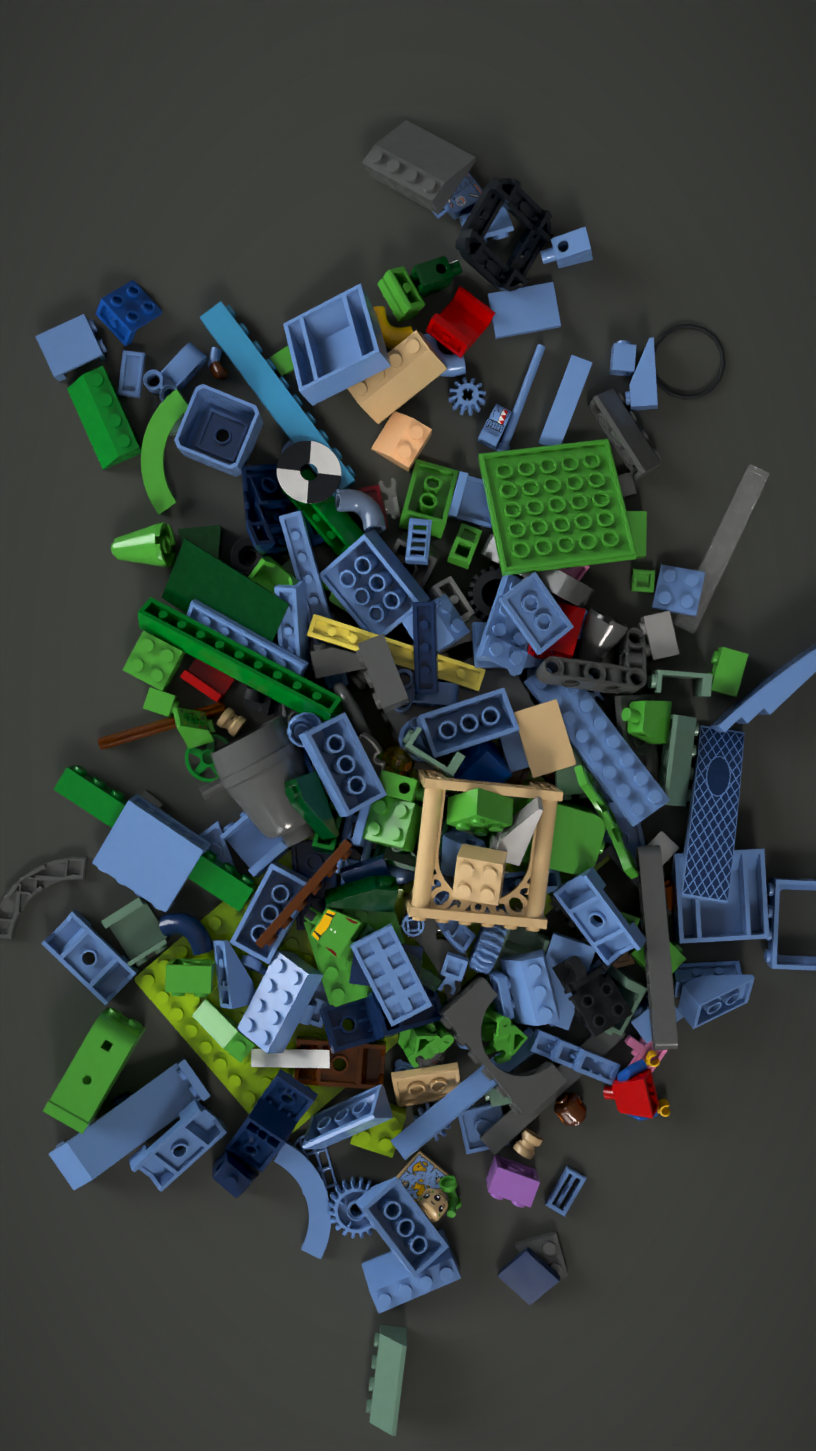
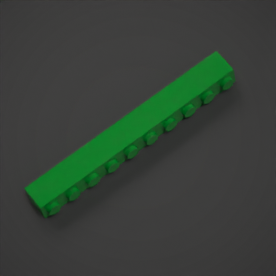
M150 597L138 611L139 628L292 710L298 713H314L321 719L322 723L341 714L342 697L162 602Z
M80 765L67 767L53 790L112 828L128 802L124 798L125 795L117 789L112 790L105 786L106 782L98 777L93 778ZM207 850L201 856L188 877L239 912L246 906L258 887L254 883L253 878L246 874L241 875L235 871L236 868L232 864L221 862L217 859V855L210 850Z

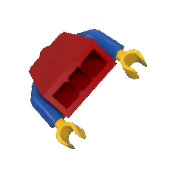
M654 1050L647 1052L645 1060L640 1059L620 1071L612 1086H605L603 1090L604 1098L615 1100L617 1110L620 1113L627 1114L638 1121L656 1117L659 1113L663 1117H667L670 1114L668 1108L670 1106L667 1099H660L658 1101L652 1071L647 1069L649 1065L657 1067L660 1064L659 1058L650 1061L652 1057L657 1055Z

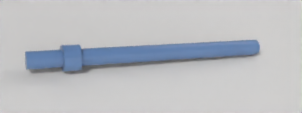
M537 344L501 442H498L495 452L507 451L511 448L509 446L546 348L543 345Z

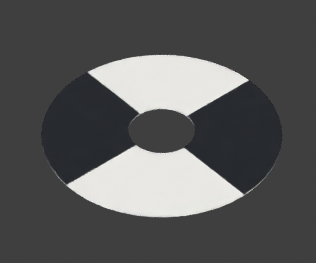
M300 441L290 445L281 454L277 463V478L282 489L291 498L303 503H318L331 497L337 490L341 481V467L337 457L328 447L314 441ZM307 463L313 464L318 470L317 477L311 481L305 480L300 474L301 467Z

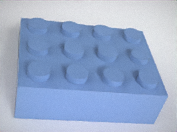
M361 283L283 324L299 392L312 406L391 367L377 314Z
M764 848L734 850L727 904L680 897L684 855L683 853H674L671 879L673 883L675 940L678 943L769 938Z

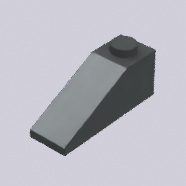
M326 642L315 644L313 649H309L315 678L367 668L366 666H361L356 652L334 645L327 646Z

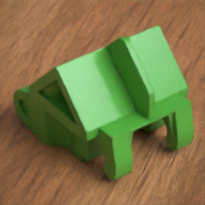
M491 1005L488 1006L482 1021L481 1038L485 1042L490 1041V1044L483 1048L486 1054L496 1051L501 1052V1055L494 1056L493 1058L496 1063L501 1064L511 1060V1056L518 1051L528 1037L514 1024H511L510 1018L497 1013Z
M441 1021L399 1033L398 1044L403 1048L414 1068L419 1066L416 1057L423 1056L425 1060L431 1059L437 1053H443L454 1041L452 1034L447 1032Z

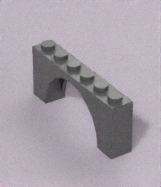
M477 976L438 1010V1013L442 1016L439 1020L447 1029L451 1028L455 1032L453 1037L460 1046L463 1047L465 1045L470 1052L467 1054L475 1064L478 1062L484 1068L481 1071L489 1081L493 1079L498 1085L495 1089L503 1098L507 1097L510 1100L511 1104L509 1106L516 1115L522 1114L528 1118L567 1081L554 1064L545 1061L537 1068L521 1073L502 1071L490 1061L483 1048L481 1026L484 1014L497 994L483 977Z

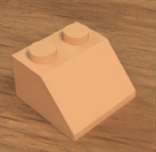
M395 411L387 421L371 450L409 472L432 435V429L412 417Z

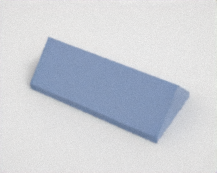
M380 1084L314 1114L310 1119L302 1143L303 1149H323L392 1119L393 1116L384 1086Z

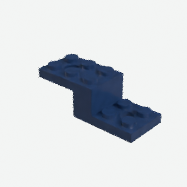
M433 975L419 979L432 1006L392 1027L374 992L367 994L368 997L337 1007L331 1005L321 1008L320 1013L331 1052L336 1053L440 1021L439 1019L442 1016L438 1013V1010L442 1008ZM344 1019H349L353 1023L351 1031L343 1028Z
M280 1069L256 1101L247 1118L228 1142L225 1149L262 1173L285 1145L296 1124L314 1103L318 1094L312 1091L310 1087L293 1078L289 1073Z

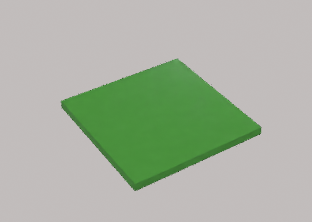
M609 439L490 452L478 455L502 576L636 559L637 552Z

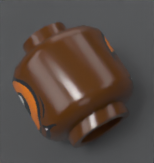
M563 1092L555 1100L554 1112L566 1126H577L586 1118V1105L576 1093Z

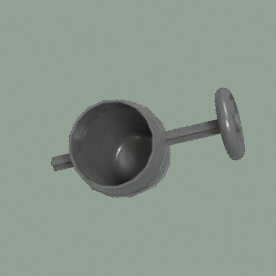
M336 683L333 686V693L343 698L341 714L346 713L357 736H360L363 732L372 736L358 703L355 702L343 683ZM281 715L213 751L210 756L219 778L200 787L199 790L204 799L207 800L226 789L229 796L265 837L269 839L282 837L286 846L289 847L313 835L315 831L291 806L285 794V781L309 773L305 763L302 747H297L290 742L287 735L288 724Z

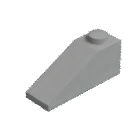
M537 796L513 816L512 826L503 828V831L498 832L496 836H492L490 849L508 852L506 863L520 866L543 812L542 798Z

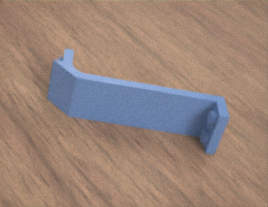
M182 1057L90 1124L83 1134L79 1132L70 1140L60 1142L49 1153V1156L72 1189L76 1190L95 1179L179 1116L178 1114L194 1099L198 1102L201 1099L205 1101L210 1097V1094L185 1058Z

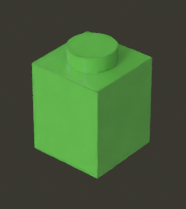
M150 687L143 709L172 717L173 708H179L180 701H177V695Z

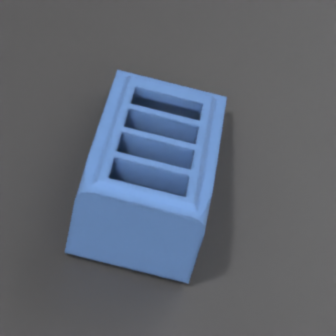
M409 518L405 563L428 565L432 520ZM413 526H427V530L413 529ZM413 534L426 535V539L413 538ZM412 542L425 543V547L412 546ZM411 551H422L424 555L411 554Z

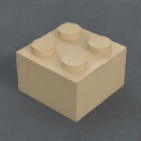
M461 844L456 860L452 897L498 906L503 889L508 852Z

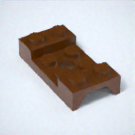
M297 1036L296 1049L330 1051V1068H295L294 1078L302 1084L371 1089L380 1084L383 1085L386 1041H374L332 1053L328 1039ZM337 1058L344 1059L346 1067L343 1069L335 1068L334 1060Z

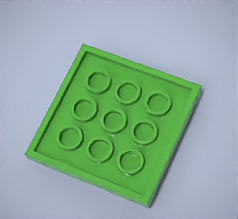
M341 909L360 918L361 924L338 959L333 957L311 937L310 931L314 925L307 920L304 921L318 970L323 974L321 980L330 1006L337 1007L368 997L367 994L373 992L371 986L349 983L353 950L350 944L355 942L356 937L363 938L389 924H392L401 944H405L395 909L394 912Z

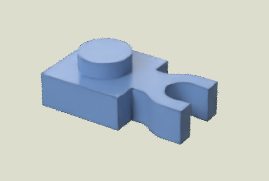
M447 951L440 975L445 977L440 981L438 990L442 991L443 986L449 984L452 987L450 994H455L456 980L462 982L469 958Z

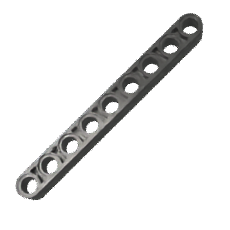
M660 845L636 847V863L639 873L638 887L642 933L647 939L644 943L652 1045L654 1051L678 1049L662 853Z

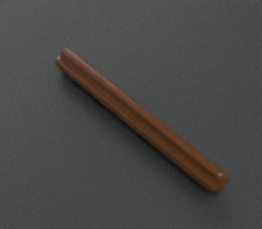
M218 702L195 709V711L205 712L207 718L223 714L226 707L224 702ZM174 716L101 737L98 739V745L103 750L177 728Z

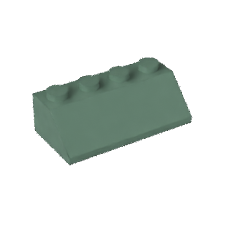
M671 715L668 744H663L659 770L660 783H658L670 799L665 805L686 807V802L690 801L691 789H688L689 780L693 779L694 774L691 760L696 755V745L693 744L694 736H697L699 732V723H696L697 718L681 715Z
M380 1325V1333L375 1332L374 1347H378L377 1355L372 1356L371 1369H375V1375L370 1377L368 1391H372V1399H367L366 1413H370L369 1422L392 1436H396L407 1349V1328Z

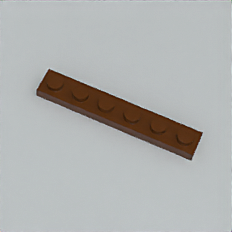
M346 838L257 939L255 944L261 949L265 944L269 947L278 938V935L275 933L279 928L285 929L292 922L293 918L290 916L295 910L300 912L308 903L306 900L307 896L310 893L315 895L323 886L321 880L325 876L330 878L338 869L335 864L341 858L345 861L353 852L350 848L353 844L349 838Z

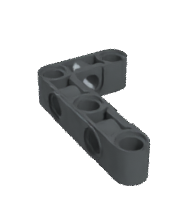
M633 627L617 643L619 665L550 656L538 666L536 677L545 684L604 693L633 695L647 681L645 635L639 628Z

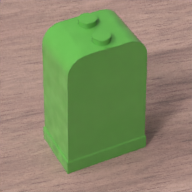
M505 796L514 799L513 816L533 800V798ZM558 801L549 869L579 875L591 867H595L598 855L603 853L605 841H603L605 824L593 810L568 801ZM498 832L487 833V836H483V841L486 844L485 848H490L492 836H496ZM532 838L521 862L529 863Z
M107 1007L93 1024L43 1112L83 1134L97 1117L104 1101L146 1028L138 1021L123 1016L119 1010Z

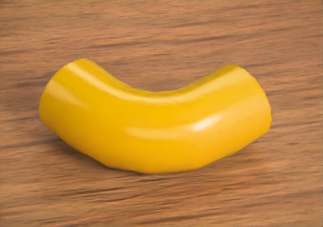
M373 307L379 320L386 348L394 349L413 333L412 326L401 328L391 326L387 320L385 307Z

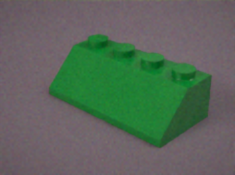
M101 366L81 375L67 390L102 469L105 470L141 454L142 447L105 367Z

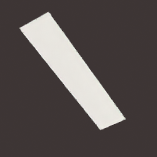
M252 1049L251 1067L330 1068V1051L285 1049L284 1053H266L262 1049Z

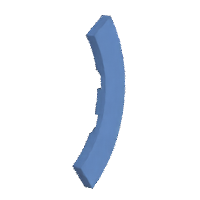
M434 880L435 886H432L431 890L440 886L441 882ZM447 891L439 892L435 896L434 902L436 904L446 902L449 893ZM449 920V923L437 922L438 927L450 944L458 952L464 954L476 935L467 925L458 924V921Z
M287 1141L275 1156L274 1162L285 1168L295 1178L307 1201L309 1224L301 1250L321 1259L326 1249L331 1229V1216L327 1214V1211L331 1209L327 1206L330 1200L328 1191L318 1169L300 1149Z

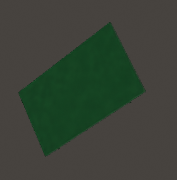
M186 538L183 541L161 597L186 614L191 601L196 599L273 642L290 605L275 595V593L270 592Z

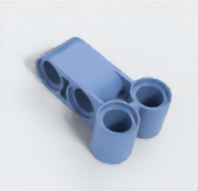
M190 342L180 350L161 372L157 370L147 371L143 377L144 385L150 393L154 395L160 394V399L163 402L169 393L176 389L181 391L205 365L208 357ZM152 379H160V383L157 386L152 387L149 385Z
M408 669L398 670L400 676L407 675L411 680L409 684L404 685L410 704L404 708L395 709L397 713L404 714L409 712L412 705L446 707L458 703L459 684L439 682V693L415 694V680L412 672Z

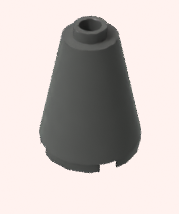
M590 607L574 659L601 662L627 633L629 626L597 608Z

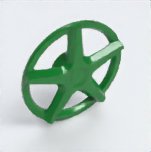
M213 733L214 742L207 743L205 750L195 747L188 749L187 747L185 752V764L188 771L193 777L203 782H212L219 778L210 756L215 751V738L220 739L225 744L229 742L226 738L216 733ZM189 753L201 760L194 771L189 763ZM207 767H211L217 777L208 779L199 775Z

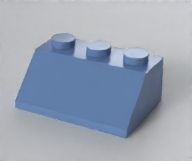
M544 949L500 958L503 974L509 978L511 983L509 991L515 1004V1009H513L515 1022L533 1026L559 1022L560 1013Z

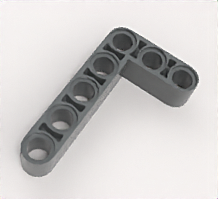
M490 534L480 554L499 563L494 535ZM558 569L536 572L548 591L580 608L585 609L595 592L594 589ZM530 572V573H522V574H519V575H521V576H523L524 578H526V577H527L529 574H531L532 572Z

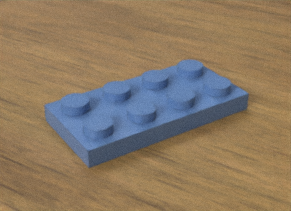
M392 924L350 944L391 1027L432 1006Z

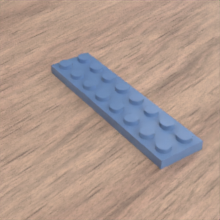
M536 673L525 680L524 684L539 704L557 699L571 746L632 827L670 801L587 690L545 684L537 679Z

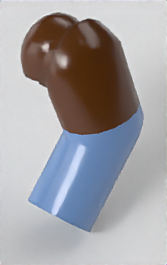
M212 347L208 369L214 378L225 380L229 375V371L227 368H223L220 363L222 350Z

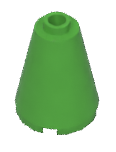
M161 522L115 538L111 544V552L118 560L170 567L174 564L176 552L172 553V546L176 545L174 532L169 524Z

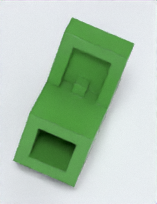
M461 523L447 562L468 570L482 530Z

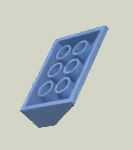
M374 529L363 534L319 573L322 581L360 628L378 635L384 633V636H386L401 624L403 619L413 613L412 602H427L430 600L429 596Z

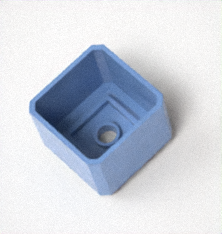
M202 384L197 386L193 392L174 441L185 457L237 477L242 475V467L248 463L264 422L256 405ZM222 430L229 433V437L225 442L217 440V434Z

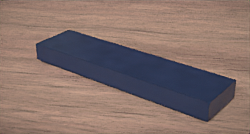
M436 601L412 602L415 694L439 693Z

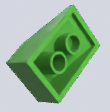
M416 459L398 527L408 529L409 518L432 520L431 536L441 539L459 471ZM414 525L413 529L427 530V526Z

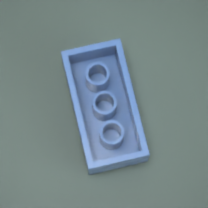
M277 861L272 862L230 943L270 964L276 951L280 950L299 912L297 910L293 912L290 916L293 920L285 929L279 928L275 933L278 935V938L270 947L265 944L261 949L255 942L310 879Z
M276 951L237 1030L266 1053H284L323 974L293 952Z

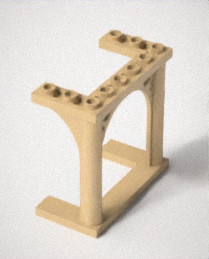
M418 769L417 778L425 790L414 884L411 893L404 892L403 897L409 917L416 921H426V918H431L439 923H449V920L458 921V924L471 925L474 922L481 923L480 925L484 927H494V924L503 925L504 928L512 930L517 929L518 926L526 927V930L538 932L540 929H547L548 920L544 916L557 804L558 801L563 800V792L551 782L529 780L528 786L447 778L441 771ZM481 788L503 796L533 799L538 796L542 798L543 812L532 835L527 871L521 882L512 891L500 897L499 904H504L506 911L501 908L497 911V905L452 897L453 889L444 880L438 859L446 790L467 792ZM434 880H439L441 882L440 886L431 890L432 886H435ZM523 888H527L525 895H528L527 899L520 894V890ZM441 891H447L449 897L446 902L436 904L434 902L435 896ZM516 897L522 903H514L512 910L509 906V900ZM453 900H459L461 902L460 906L458 907L457 904H453L452 906L450 905ZM481 904V908L476 909L475 905Z

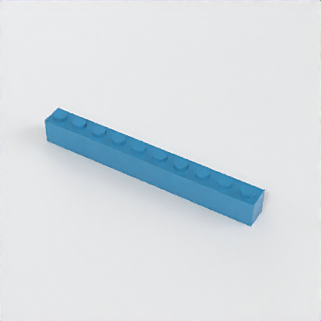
M220 301L200 316L204 326L292 443L314 441L328 447L337 457L341 467V481L337 489H349L355 484L353 477L356 476L349 465L346 467L340 461L343 458L335 447L331 449L327 443L329 441L327 435L322 429L318 431L313 425L316 423L313 416L309 412L304 413L300 406L303 404L298 396L289 393L287 389L290 386L282 376L278 378L274 373L276 367L269 358L265 360L260 353L263 350L256 341L251 342L247 337L250 334L243 323L238 324L234 319L236 314L229 305L225 307ZM308 463L314 473L318 475L316 466Z

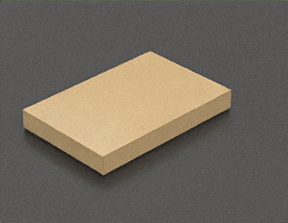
M557 699L514 712L520 729L518 733L532 778L576 765Z
M458 1062L391 1073L397 1107L440 1101L461 1083Z

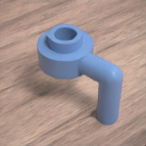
M248 953L247 956L243 955L240 960L244 968L260 973L264 977L268 967L264 966L260 959Z

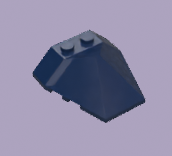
M277 464L243 466L241 474L246 529L254 548L263 557L268 555H288L289 551L279 516L299 510L282 491L277 478ZM304 517L312 547L325 542Z

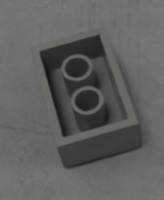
M384 633L357 643L360 650H357L356 654L361 666L367 667L368 671L364 672L369 687L375 688L376 693H373L372 696L378 710L382 708L384 713L410 704Z

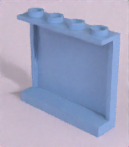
M136 794L126 803L92 863L100 871L115 878L119 884L133 890L138 897L146 899L156 909L166 913L174 905V900L211 843Z

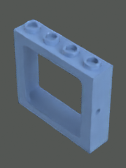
M771 877L770 883L767 884V895L770 896L768 905L769 938L766 939L768 940V949L764 951V961L772 969L816 971V956L779 955L777 952L780 891L783 889L816 891V879Z

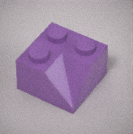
M494 1155L486 1177L487 1189L492 1197L498 1200H503V1198L511 1200L512 1204L520 1208H524V1206L531 1208L540 1184L536 1169L502 1156Z

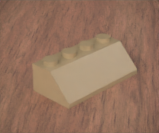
M417 330L388 353L391 367L347 388L357 403L377 424L384 421L448 369L425 336Z

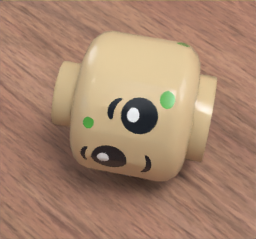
M427 1188L416 1200L417 1205L430 1222H437L448 1209L446 1194L438 1188Z

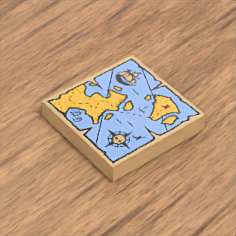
M419 1149L397 1175V1178L416 1202L427 1188L441 1189L439 1186L440 1179L450 1174Z

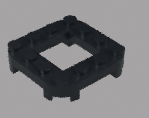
M492 178L485 186L462 226L459 237L455 242V247L460 252L461 257L493 287L504 291H514L527 285L529 281L525 277L544 243H551L554 234H551L550 218L553 216L549 210H543L519 187L521 183L518 180ZM502 206L526 228L506 264L486 246L487 242L484 240L486 233Z

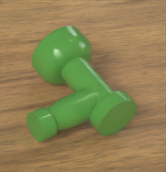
M447 1175L440 1179L439 1186L443 1192L447 1193L449 1198L447 1216L453 1218L456 1216V1209L462 1206V1201L455 1191L457 1188L455 1176Z

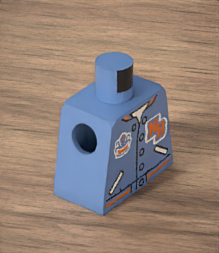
M468 172L440 214L438 215L435 212L433 214L439 219L448 212L456 220L460 215L472 211L483 190Z

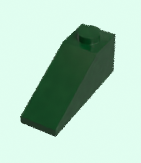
M317 771L305 773L285 781V794L291 806L319 837L324 840L339 836Z
M372 875L326 889L324 892L326 908L394 912L398 887L396 877Z

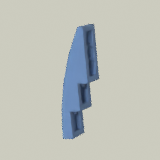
M571 355L538 444L543 446L562 444L593 362Z
M538 1028L535 1029L527 1048L554 1062L572 1068L576 1072L612 1085L621 1066L617 1062Z

